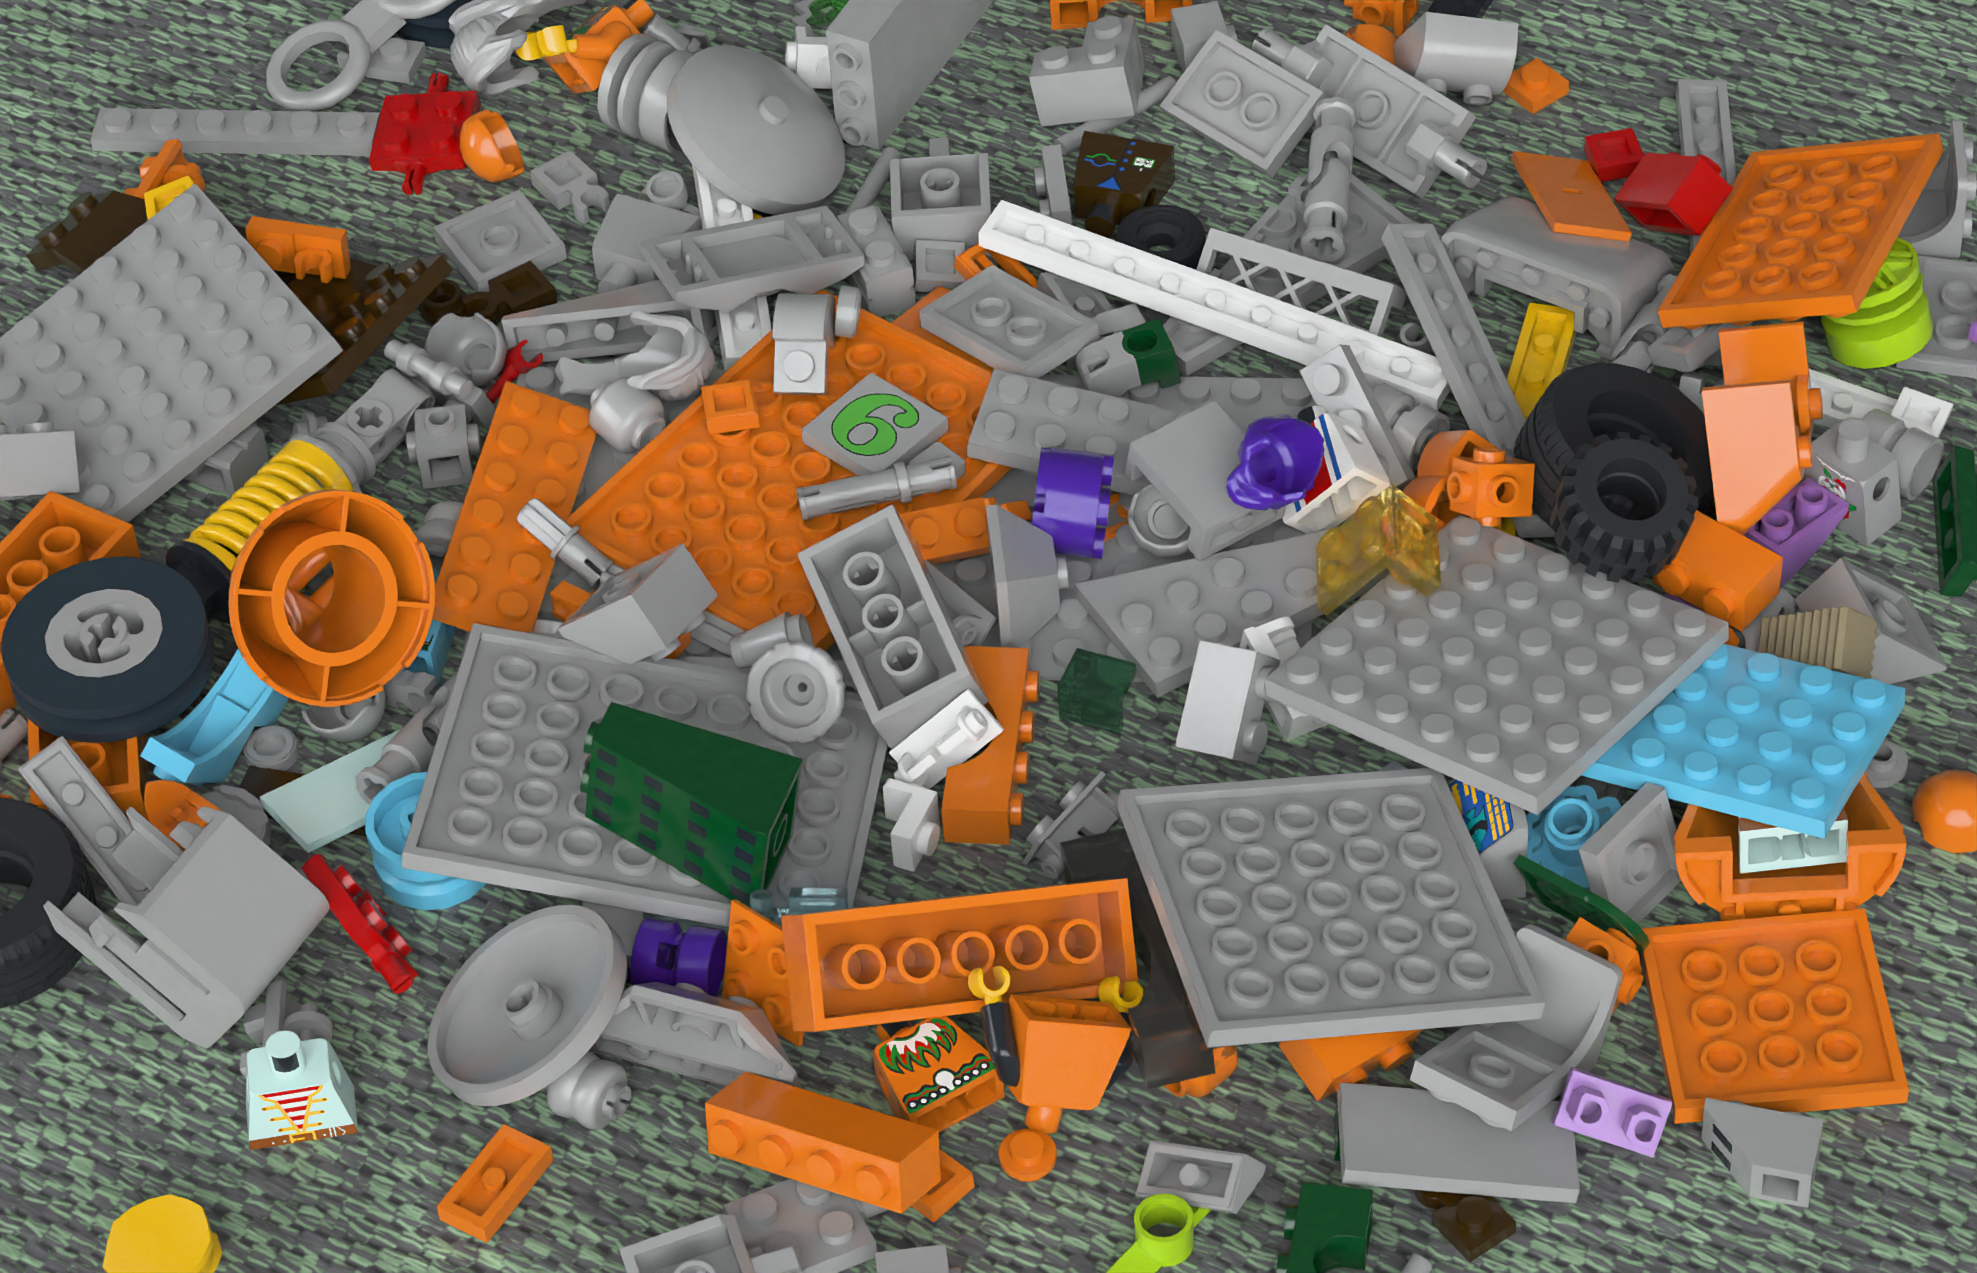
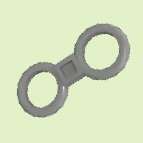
M361 0L340 20H320L305 25L286 37L273 52L266 70L267 90L277 105L289 111H321L333 107L351 95L362 82L371 61L370 53L373 54L406 24L404 19H420L438 13L456 0ZM325 41H340L349 46V58L345 68L329 84L312 91H296L288 87V72L292 63L302 52L313 45Z

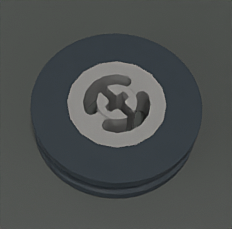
M108 557L85 561L49 576L31 589L13 609L5 625L1 642L2 659L15 700L25 716L36 726L57 737L63 736L67 740L87 743H106L134 738L170 722L186 710L199 696L210 677L214 663L213 637L202 599L196 588L174 569L155 561L134 557Z

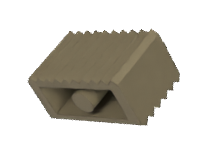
M1840 606V608L1831 607V609L1823 608L1822 610L1814 609L1813 612L1805 611V613H1788V615H1779V617H1762L1758 652L1769 653L1776 657L1813 666H1822L1829 670L1872 679L1870 672L1874 668L1871 661L1875 659L1872 651L1876 648L1873 641L1877 638L1874 630L1878 628L1876 620L1847 606Z

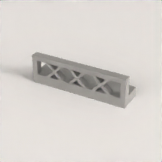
M1211 227L1196 269L1210 275L1217 253L1232 257L1241 274L1228 282L1236 285L1246 283L1248 289L1258 293L1259 290L1253 278L1268 269L1280 273L1287 289L1272 296V298L1284 301L1291 297L1295 306L1305 310L1307 309L1298 292L1315 283L1325 286L1333 303L1315 312L1316 314L1327 317L1337 311L1342 320L1339 322L1380 337L1383 335L1391 307L1402 310L1407 296L1405 289L1395 284ZM1245 262L1255 264L1257 266L1248 270V267ZM1291 276L1296 277V278H1300V279H1303V280H1301V281H1299L1298 283L1294 284V282H1293ZM1337 290L1348 293V295L1340 299ZM1360 298L1377 302L1378 304L1369 330L1353 325L1345 306Z

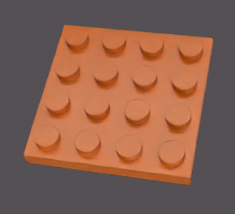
M1865 908L1641 928L1650 941L1644 952L1640 954L1668 1095L1673 1102L1671 1110L1674 1124L1703 1121L1706 1098L1722 1101L1733 1100L1749 1106L1780 1112L1798 1113L1907 1103L1909 1086Z

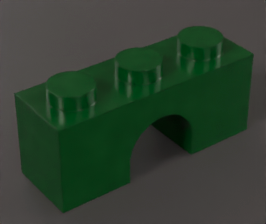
M1302 1182L1298 1205H1287L1284 1239L1292 1240L1290 1253L1279 1252L1276 1273H1325L1335 1268L1365 1270L1373 1225V1190Z

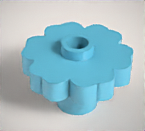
M1589 785L1567 787L1538 815L1532 812L1526 815L1528 824L1527 858L1590 891L1579 848L1621 808L1619 801L1615 797H1603L1598 800L1594 788Z

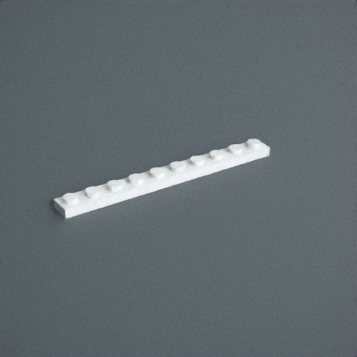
M1004 200L1000 201L979 231V246L1307 366L1339 344L1349 345L1371 389L1382 383L1389 384L1413 397L1415 405L1418 402H1422L1438 411L1451 390L1437 358L1433 355Z

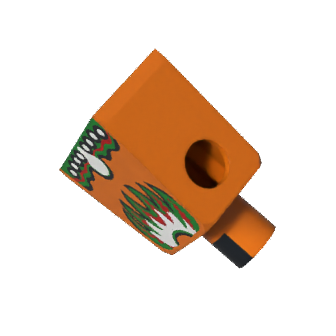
M947 1016L927 1018L914 1026L909 1020L878 1024L876 1035L882 1043L878 1044L873 1050L875 1076L895 1117L936 1129L939 1133L1005 1097L1004 1083L998 1079L989 1052Z

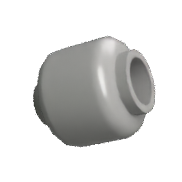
M622 377L613 382L606 381L596 388L590 398V405L592 406L589 412L590 426L600 437L621 453L641 451L665 428L666 423L664 420L665 409L660 399L649 390H640L628 385L626 380L631 377Z

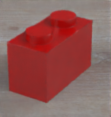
M1646 152L1613 200L1641 227L1649 231L1700 236L1733 188L1720 176L1722 170L1719 165L1704 155L1684 156L1675 152H1669V154Z

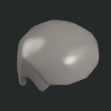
M453 313L443 316L429 330L424 344V350L427 351L432 360L438 363L447 361L461 370L465 378L472 381L476 387L486 385L490 380L495 379L503 368L508 350L503 331L479 313H475L473 317H459Z
M1150 482L1134 493L1129 506L1127 521L1129 530L1140 548L1157 557H1178L1189 552L1190 550L1187 548L1191 527Z
M383 685L384 690L376 695L349 705L336 707L309 705L308 709L301 711L302 717L314 732L326 739L342 743L362 740L376 730L382 720L386 702L385 687Z

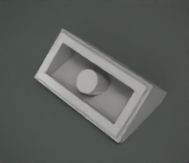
M1150 1140L1135 1196L1146 1199L1155 1194H1173L1184 1199L1191 1207L1237 1214L1263 1177L1266 1165L1247 1154Z

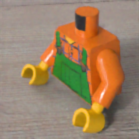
M629 0L621 8L616 5L602 7L567 37L563 25L547 27L541 31L526 32V41L522 47L515 50V53L523 60H535L543 57L574 94L595 91L600 86L602 74L615 50L627 38L634 34H641L639 30L655 15L644 0Z

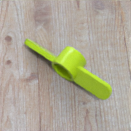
M1155 1194L1144 1199L1137 1206L1134 1213L1135 1242L1105 1273H1156L1161 1267H1170L1183 1262L1190 1256L1194 1248V1227L1211 1210L1191 1207L1184 1199L1173 1194ZM1162 1223L1173 1224L1182 1229L1179 1233L1169 1237H1158L1147 1232L1150 1227Z

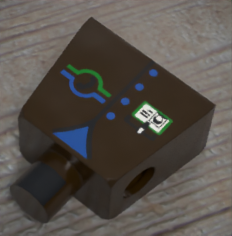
M1084 131L1074 178L1075 217L1086 219L1085 229L1087 231L1108 238L1112 235L1116 224L1120 225L1130 213L1143 207L1158 205L1175 181L1174 146Z

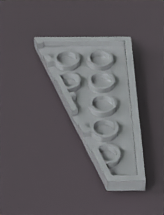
M1308 173L1303 178L1297 176L1288 186V195L1278 206H1270L1243 238L1304 256L1303 248L1301 247V237L1307 230V225L1304 222V203L1309 188V182L1307 181ZM1351 174L1348 222L1342 229L1343 238L1346 243L1345 252L1338 260L1324 263L1361 274L1390 257L1381 239L1388 223H1415ZM1315 239V247H1317V239ZM1232 257L1220 270L1214 268L1210 273L1211 276L1225 281H1229L1241 274ZM1245 262L1248 267V270L1257 266L1255 264ZM1271 269L1253 278L1259 293L1269 297L1287 289L1280 273ZM1291 276V278H1292L1294 284H1296V283H1298L1299 281L1303 280V279H1300V278H1296V277ZM1246 283L1239 285L1248 289ZM1315 283L1298 293L1304 305L1307 306L1326 295L1328 291L1325 286ZM1291 297L1283 301L1295 306ZM1172 316L1163 325L1174 347L1178 370L1186 377L1244 343Z
M1402 514L1215 553L1202 561L1192 558L1074 584L1075 595L1084 609L1155 696L1159 698L1190 682L1199 640L1239 648L1243 630L1252 626L1254 628L1281 617H1290L1294 624L1292 629H1295L1368 592L1425 544L1426 541Z

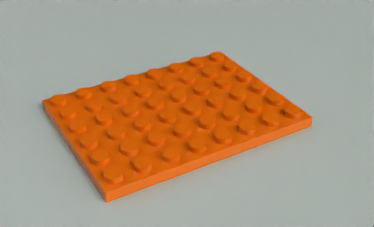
M822 289V290H820V291H818V292H816V293H814V294H831V293H829V292H827V291H825V290ZM831 294V295L835 298V320H836V311H837V304H838V298H839V297H837V296ZM862 308L860 309L856 336H853V338L835 336L834 329V349H828L827 395H786L773 392L775 340L772 339L771 330L712 384L752 379L760 427L709 435L701 394L573 512L565 522L572 528L578 525L581 528L579 531L580 535L608 559H612L614 561L613 564L624 569H629L683 543L718 594L717 598L705 609L706 611L745 632L785 612H789L792 616L802 613L809 624L814 646L826 651L836 641L797 553L890 505H893L897 512L901 514L983 497L1012 468L967 457L968 440L992 372ZM871 372L948 417L949 430L935 442H941L965 460L966 473L956 480V489L911 497L912 502L901 504L900 500L884 502L840 513L822 515L821 517L803 521L796 488L829 483L830 481L858 475L803 443L801 429Z

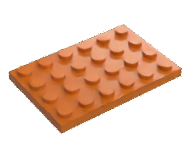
M1939 133L1751 152L1731 186L1733 190L1711 219L1657 310L1662 327L1698 329L1708 324L1731 323L1741 326L1757 320L1779 319L1784 322H1790L1807 316L1828 315L1832 318H1840L1856 313L1944 152Z

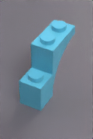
M237 649L227 668L197 707L169 731L150 737L140 756L156 765L153 773L162 780H171L182 784L190 783L202 787L204 783H222L228 777L254 727L273 725L289 698L279 694L260 680L250 669L239 649Z

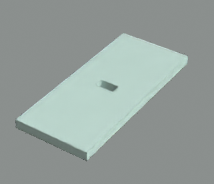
M401 729L260 796L262 807L308 853L364 826L365 814L370 805L357 791L356 776L365 767H373L380 760L383 747Z

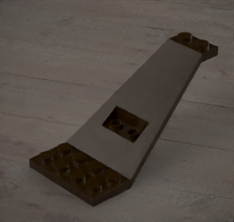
M114 190L93 195L92 192H86L70 203L67 207L70 214L63 221H56L48 225L37 235L36 238L39 243L26 256L37 271L64 264L80 275L97 259L104 256L133 233L136 228L148 221L145 199ZM233 225L246 239L245 228ZM443 255L420 259L419 256H413L401 264L392 266L389 262L376 266L350 258L351 269L346 279L333 277L328 283H322L320 275L305 273L304 278L301 280L296 279V273L273 270L343 350L276 405L333 394L453 271Z

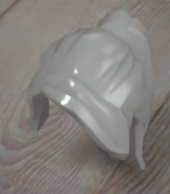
M473 0L458 8L448 21L449 28L455 35L450 46L451 61L459 76L464 79V83L470 90H477V92L486 96H493L540 79V74L533 65L512 69L511 54L514 50L522 47L527 39L525 31L534 23L539 22V17L549 11L564 6L583 4L587 0Z
M641 310L631 311L629 319L633 324L657 326V332L638 352H631L615 360L598 363H580L566 356L560 357L555 368L558 379L562 383L559 395L562 397L570 394H583L591 397L596 388L606 381L613 382L622 377H631L626 380L628 385L640 390L651 391L661 402L684 400L694 397L702 392V386H707L709 375L715 366V356L708 338L702 335L700 329H697L688 319L675 315L649 314Z

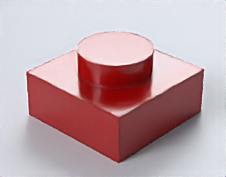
M1632 128L1589 135L1584 138L1585 155L1601 182L1629 177L1644 157Z

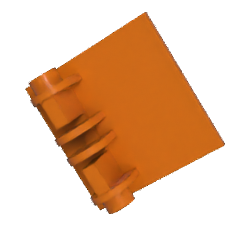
M734 899L731 901L722 997L728 1000L731 996H739L751 1000L759 1008L763 1009L775 1033L798 1047L802 1046L805 1031H793L782 927Z

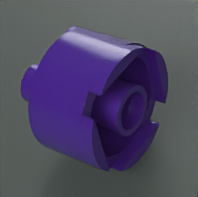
M1041 447L1032 525L1053 537L1055 554L1102 559L1106 529L1097 528L1096 525L1107 526L1110 489L1101 488V485L1111 486L1115 455Z

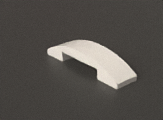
M1809 369L1811 388L1821 389L1823 419L1814 420V423L1831 428L1836 423H1841L1851 418L1862 420L1869 411L1880 409L1904 421L1906 431L1916 427L1939 438L1953 408V404L1907 387L1903 388L1897 400Z

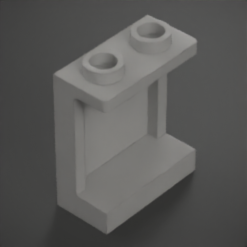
M1215 400L1197 409L1190 408L1183 411L1174 421L1155 431L1147 430L1139 434L1130 443L1125 474L1131 481H1135L1145 475L1191 527L1187 548L1199 561L1283 518L1286 507L1285 505L1280 509L1269 508L1266 511L1247 509L1235 504L1229 497L1226 488L1227 478L1240 463L1238 450L1245 434Z

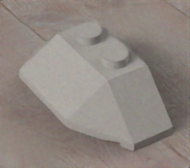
M660 982L635 984L623 991L618 1006L607 1027L589 1050L724 1086L730 1084L746 1071L802 1088L797 1073L762 1008H759L751 1000L739 996H731L727 1000L707 995L699 987L688 983H678L676 986Z

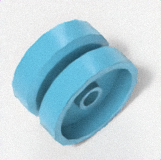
M418 772L389 783L373 798L365 814V833L369 850L373 855L376 879L388 897L402 906L424 911L449 908L470 899L486 883L402 868V852L427 772Z

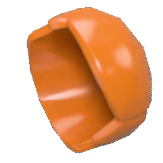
M486 109L471 115L464 121L460 132V151L465 164L477 177L491 183H498L518 176L525 171L518 145L502 115L496 111L490 112V110Z
M1945 770L1926 778L1915 790V795L1912 798L1913 820L1919 823L1924 840L1932 846L1951 853L1976 851L1977 775L1969 770Z

